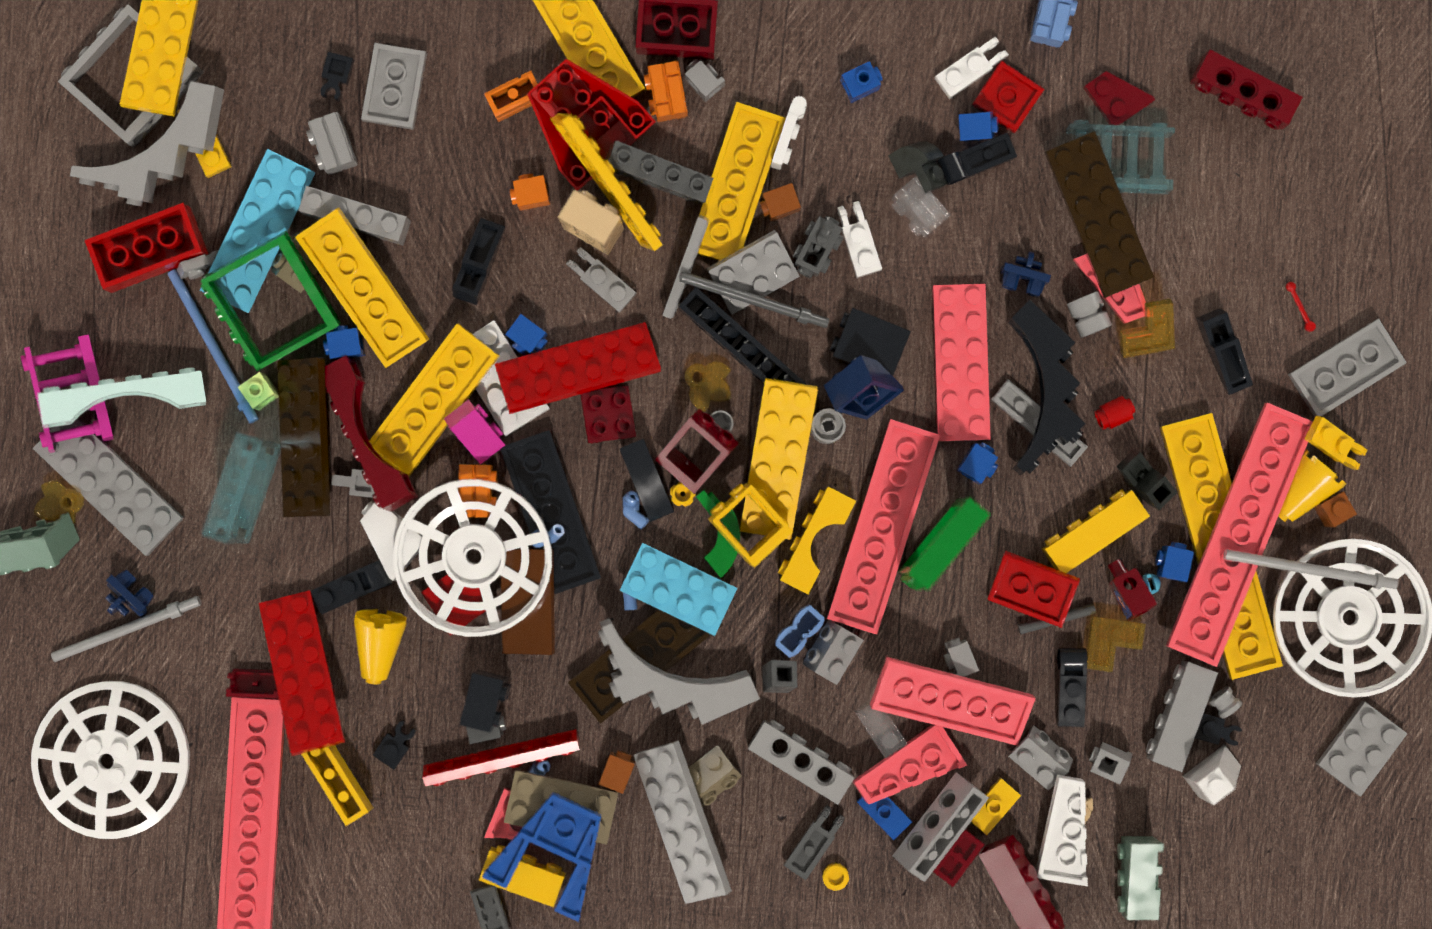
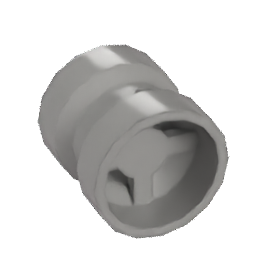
M720 410L711 414L714 422L723 430L732 431L733 419L729 413Z

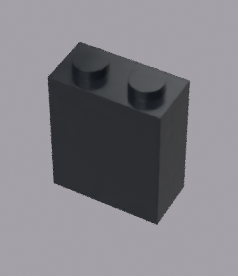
M852 308L850 314L845 312L839 327L844 328L840 338L835 336L829 350L834 352L832 359L850 365L851 361L856 357L866 356L877 360L893 376L911 331L855 308Z

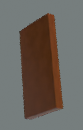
M521 549L506 552L505 566L519 573L521 566ZM529 549V566L525 577L539 585L544 570V549ZM553 549L552 569L545 592L536 607L522 621L502 631V654H555ZM501 576V594L513 584L512 581ZM520 587L510 599L501 604L502 621L519 612L530 601L533 594Z

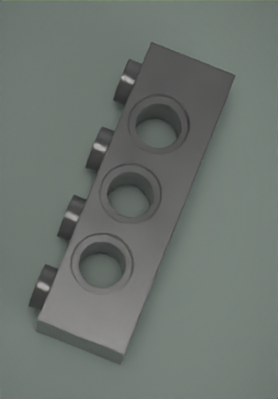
M616 140L611 143L606 160L614 168L615 173L698 205L705 203L713 178Z

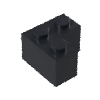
M479 669L473 672L459 725L489 733L493 731L494 727L498 728L502 717V712L498 711L499 705L508 700L511 690V684L507 683L509 677Z

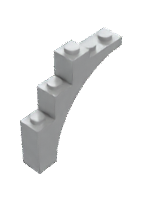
M190 81L185 101L175 121L151 147L129 160L114 165L100 167L72 166L70 176L79 178L80 184L95 186V182L104 183L103 188L118 191L119 197L127 198V204L142 207L143 202L152 203L157 178L171 181L173 176L183 178L187 151L202 155L204 150L213 152L224 89Z
M610 618L600 622L602 630L598 631L602 643L604 646L610 645L613 653L608 656L614 670L620 668V670L611 673L613 682L609 683L614 697L620 696L623 703L653 691L648 695L654 709L660 707L662 714L692 702L688 704L693 719L699 718L703 725L760 699L747 670L729 676L709 679L686 678L667 673L647 663L634 653L619 636Z

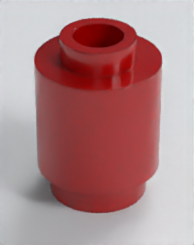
M1120 396L1100 405L1099 409L1094 411V415L1102 430L1107 428L1111 430L1132 420L1133 413L1136 411L1129 398L1125 399L1123 396Z

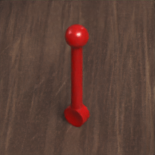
M1288 282L1286 290L1291 292L1305 321L1304 329L1307 332L1314 331L1316 324L1310 321L1295 290L1296 284Z

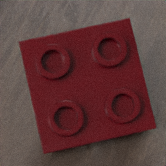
M629 386L598 389L580 394L588 443L594 444L636 437Z

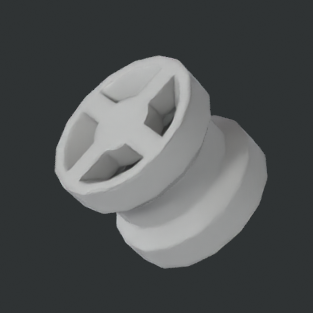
M1230 686L1220 689L1208 700L1211 706L1218 709V715L1222 719L1233 714L1243 703L1239 698L1234 697Z

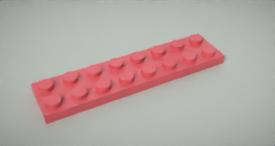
M892 419L889 420L827 619L876 635L878 634L940 438L939 434Z

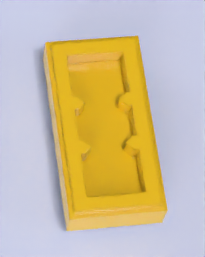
M1001 778L985 794L989 799L971 821L986 835L990 833L1021 797L1018 792Z

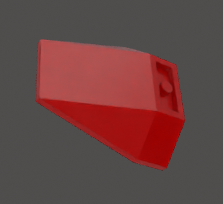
M565 59L527 93L558 169L576 191H579L593 178L550 120L558 113L571 115V117L576 116L584 126L583 134L587 139L592 138L599 147L600 151L597 153L603 161L607 157L612 142L616 140L631 146L656 122L637 100L568 59Z

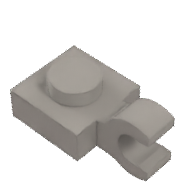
M219 250L213 251L207 256L204 254L180 262L177 268L180 278L189 277L192 280L204 275V271L210 269Z
M352 469L351 477L332 476V485L350 487L349 495L373 498L374 490L371 484L368 485L362 476L363 470Z

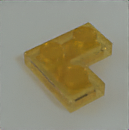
M1171 299L1144 303L1145 326L1120 331V345L1123 358L1175 349L1174 311Z
M1092 616L1087 647V669L1113 672L1116 646L1142 650L1145 624Z

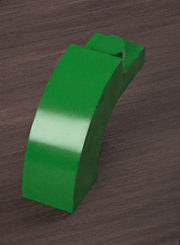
M703 490L696 496L708 513L712 515L710 511L720 502L711 491L707 494ZM731 509L720 521L740 542L739 524L734 511ZM718 531L715 547L704 558L721 578L734 563L738 552Z

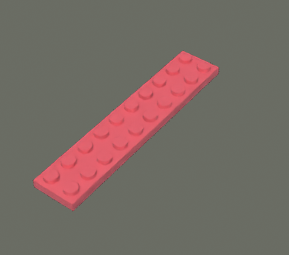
M1264 403L1167 641V647L1217 667L1258 565L1224 560V551L1229 549L1263 555L1308 444L1305 437L1313 421L1270 403Z
M232 697L217 929H272L285 728L279 699Z

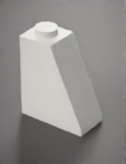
M371 501L363 509L361 514L364 516L360 522L388 577L395 581L393 548L395 537L403 518L394 511L389 512L379 508L376 503ZM410 529L406 533L403 546L404 570L419 553L420 542L423 536Z
M1223 745L1183 775V778L1199 798L1214 805L1235 789L1241 765L1229 749Z

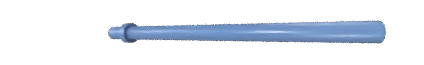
M177 269L168 272L167 275L239 404L237 406L239 411H243L249 424L254 423L259 418L238 389L240 383L186 285L180 278Z

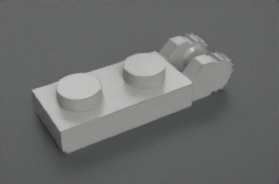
M580 247L576 252L583 260L591 264L588 270L584 272L576 262L570 259L566 265L578 274L587 286L620 313L637 293L598 259L595 260Z

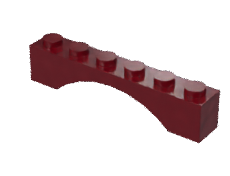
M345 355L325 366L326 393L329 392L332 399L330 406L333 412L341 418L343 424L340 426L343 434L347 439L350 438L353 447L351 451L353 456L363 466L362 476L368 485L371 484L374 490V494H372L374 502L379 508L392 512L418 498L408 474L395 469L375 451L368 439L361 411L365 382L355 360Z

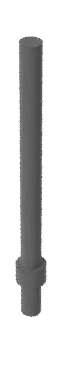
M683 271L680 275V282L795 318L796 322L802 324L811 323L824 328L828 326L829 318L811 313L810 309L799 307L798 309Z

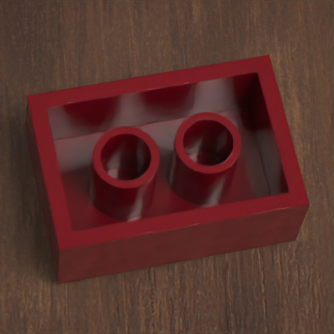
M639 0L636 53L640 55L714 60L718 1Z

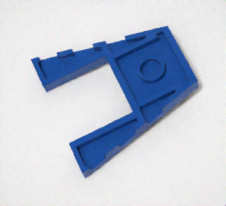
M553 792L484 871L482 878L507 888L529 842L576 863L554 911L578 922L601 814Z

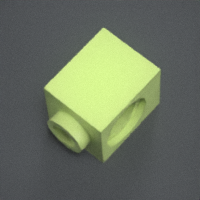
M261 372L238 386V389L252 409L260 411L279 397L278 391L270 379Z

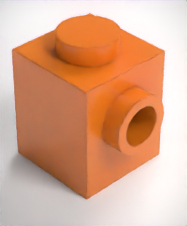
M524 174L518 176V180L513 181L514 189H510L512 204H517L520 211L551 205L544 175L534 177L533 174Z

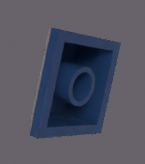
M862 355L853 359L850 365L833 375L832 379L824 385L835 411L866 420L904 391L903 386L877 360Z

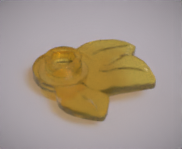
M712 362L706 366L703 364H693L686 370L685 381L690 387L689 398L697 409L700 408L703 412H706L711 400L721 402L731 399L730 388L723 380L728 376L731 369L721 362ZM700 372L703 375V379L700 382L694 381V373Z
M57 481L42 484L41 488L45 497L36 504L34 509L35 515L40 519L53 520L54 522L60 519L61 514L69 512L72 522L75 524L76 513L82 509L84 504V498L80 492L73 488L66 489ZM67 498L71 499V506L68 505Z

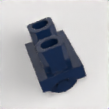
M1030 251L1026 258L1016 257L1015 263L1024 267L1005 263L1000 271L1003 274L1002 288L1015 291L1019 279L1026 280L1028 284L1025 294L1033 297L1040 296L1044 286L1049 283L1051 275L1031 270V268L1040 270L1042 262L1034 261V253Z
M128 570L121 572L116 577L111 575L106 580L108 583L107 587L119 597L117 599L111 593L107 595L105 599L111 604L107 612L113 615L119 611L125 617L130 612L124 606L126 604L140 618L147 613L146 607L151 603L154 595L144 586L135 595L128 591L136 582L135 577Z

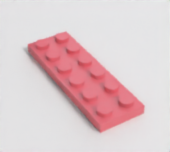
M933 285L937 434L940 435L938 442L991 440L986 285Z
M887 657L870 702V707L874 710L1018 746L1036 698L1033 694Z

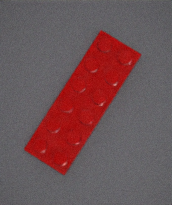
M646 322L495 364L509 414L661 372V366Z
M311 591L258 603L291 755L295 756L344 743L345 739Z

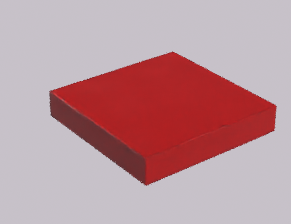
M1001 61L972 103V106L981 112H993V117L998 118V123L1015 134L1044 91V88Z
M447 574L438 580L437 584L445 592L449 593L455 581ZM428 587L421 594L437 615L444 601ZM464 587L458 599L468 602L483 601L480 588ZM453 607L446 621L466 626L486 612V610L469 611Z

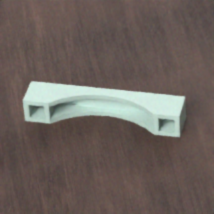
M185 368L179 370V374L169 375L167 371L156 372L152 374V378L142 379L141 375L125 377L123 382L115 383L114 379H105L98 381V385L87 386V383L72 384L71 389L60 390V387L44 388L43 393H38L42 425L44 428L71 425L81 414L94 405L120 396L139 395L153 397L168 402L179 409L206 405V397L201 371H195V368Z

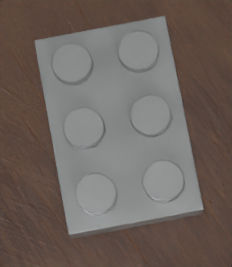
M374 43L361 117L362 121L414 130L427 58L426 51Z
M775 230L706 268L714 282L761 297L800 277ZM721 295L731 315L750 305Z
M1362 701L1316 764L1361 797L1407 733L1368 703Z

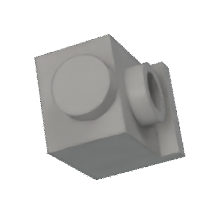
M695 59L686 67L685 80L704 102H707L725 86V79L722 76L717 79L718 73L709 63L705 65L701 60Z
M955 638L944 643L947 654L943 655L949 670L954 668L955 671L951 674L965 677L979 671L966 640L960 641L959 638Z
M1102 742L1100 748L1094 747L1089 761L1093 762L1091 772L1121 784L1131 762L1132 753L1128 751L1126 753ZM1105 757L1113 759L1114 761L1108 762L1105 759Z

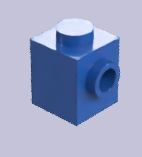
M870 61L842 74L840 78L851 103L878 91L881 86L880 81L883 80L877 66L872 67Z
M993 112L959 114L960 141L994 138V133H998V118L993 117Z
M522 314L519 315L505 334L514 341L512 347L523 355L526 352L532 354L542 351L548 343V340L545 339L548 334Z
M348 325L334 328L333 332L326 333L327 340H323V346L326 356L329 355L330 359L336 361L345 355L350 358L365 356L363 337L358 328L349 329Z
M983 442L980 445L977 443L973 444L956 471L973 482L982 484L986 476L991 478L998 467V464L995 463L998 457L993 454L995 450Z
M1171 542V546H1162V550H1158L1155 559V565H1158L1156 576L1188 582L1194 551L1186 550L1187 545Z

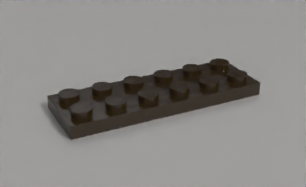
M1093 131L1044 152L1103 297H1109L1154 278L1096 132Z
M306 358L277 361L283 517L330 516L325 359Z
M657 610L626 635L623 641L647 663L666 672L712 634L666 612ZM611 648L568 682L600 724L627 703H623L620 696L615 698L609 683L613 682L611 673L620 670V668L614 670L608 655L613 653Z

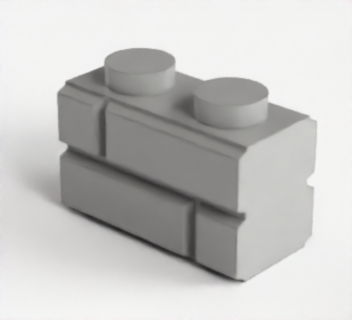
M333 112L308 122L310 130H307L306 133L310 144L317 147L319 154L315 155V159L320 170L324 169L328 175H332L358 165L342 117L338 112Z

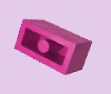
M468 399L446 416L444 420L451 431L481 465L505 446L500 438L503 432L495 422L489 424L485 418L488 417V414L480 404L474 406Z

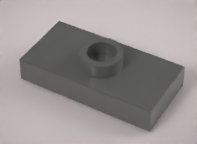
M486 885L470 891L481 929H510L498 887Z

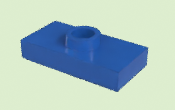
M862 796L857 800V803L893 840L912 823L889 797L871 804H867Z

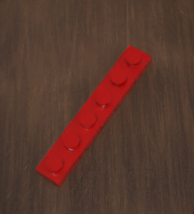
M577 729L426 764L423 766L422 775L424 785L440 786L447 781L455 779L465 780L472 775L480 773L490 774L505 767L516 768L531 761L541 762L556 755H570L579 750Z

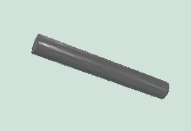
M1094 604L1069 610L1064 622L1095 614ZM1036 619L1018 624V630L1020 635L1053 625Z

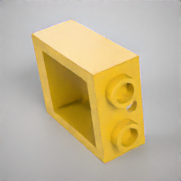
M745 483L744 485H737L730 492L731 497L725 503L721 501L710 511L712 515L708 520L750 566L755 568L793 531L751 484ZM746 495L755 502L775 525L750 551H747L720 521Z

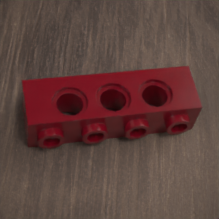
M1211 49L1204 54L1190 81L1198 91L1204 94L1211 93L1219 97L1218 100L1225 105L1237 106L1242 109L1241 112L1251 118L1258 117L1265 121L1264 124L1275 130H1282L1290 124L1303 98ZM1217 75H1223L1227 80V85H1220L1216 79ZM1241 86L1246 87L1249 90L1250 97H1244L1241 95ZM1264 98L1272 101L1273 109H1267L1264 106Z

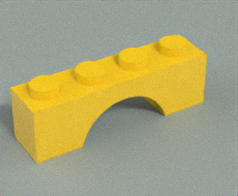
M827 487L825 491L819 490L813 502L817 507L813 514L808 512L803 521L802 527L806 529L801 538L795 537L789 549L793 551L790 560L784 559L778 570V573L781 574L779 580L809 594L820 573L811 557L813 538L825 526L845 524L856 502L854 499L830 487Z

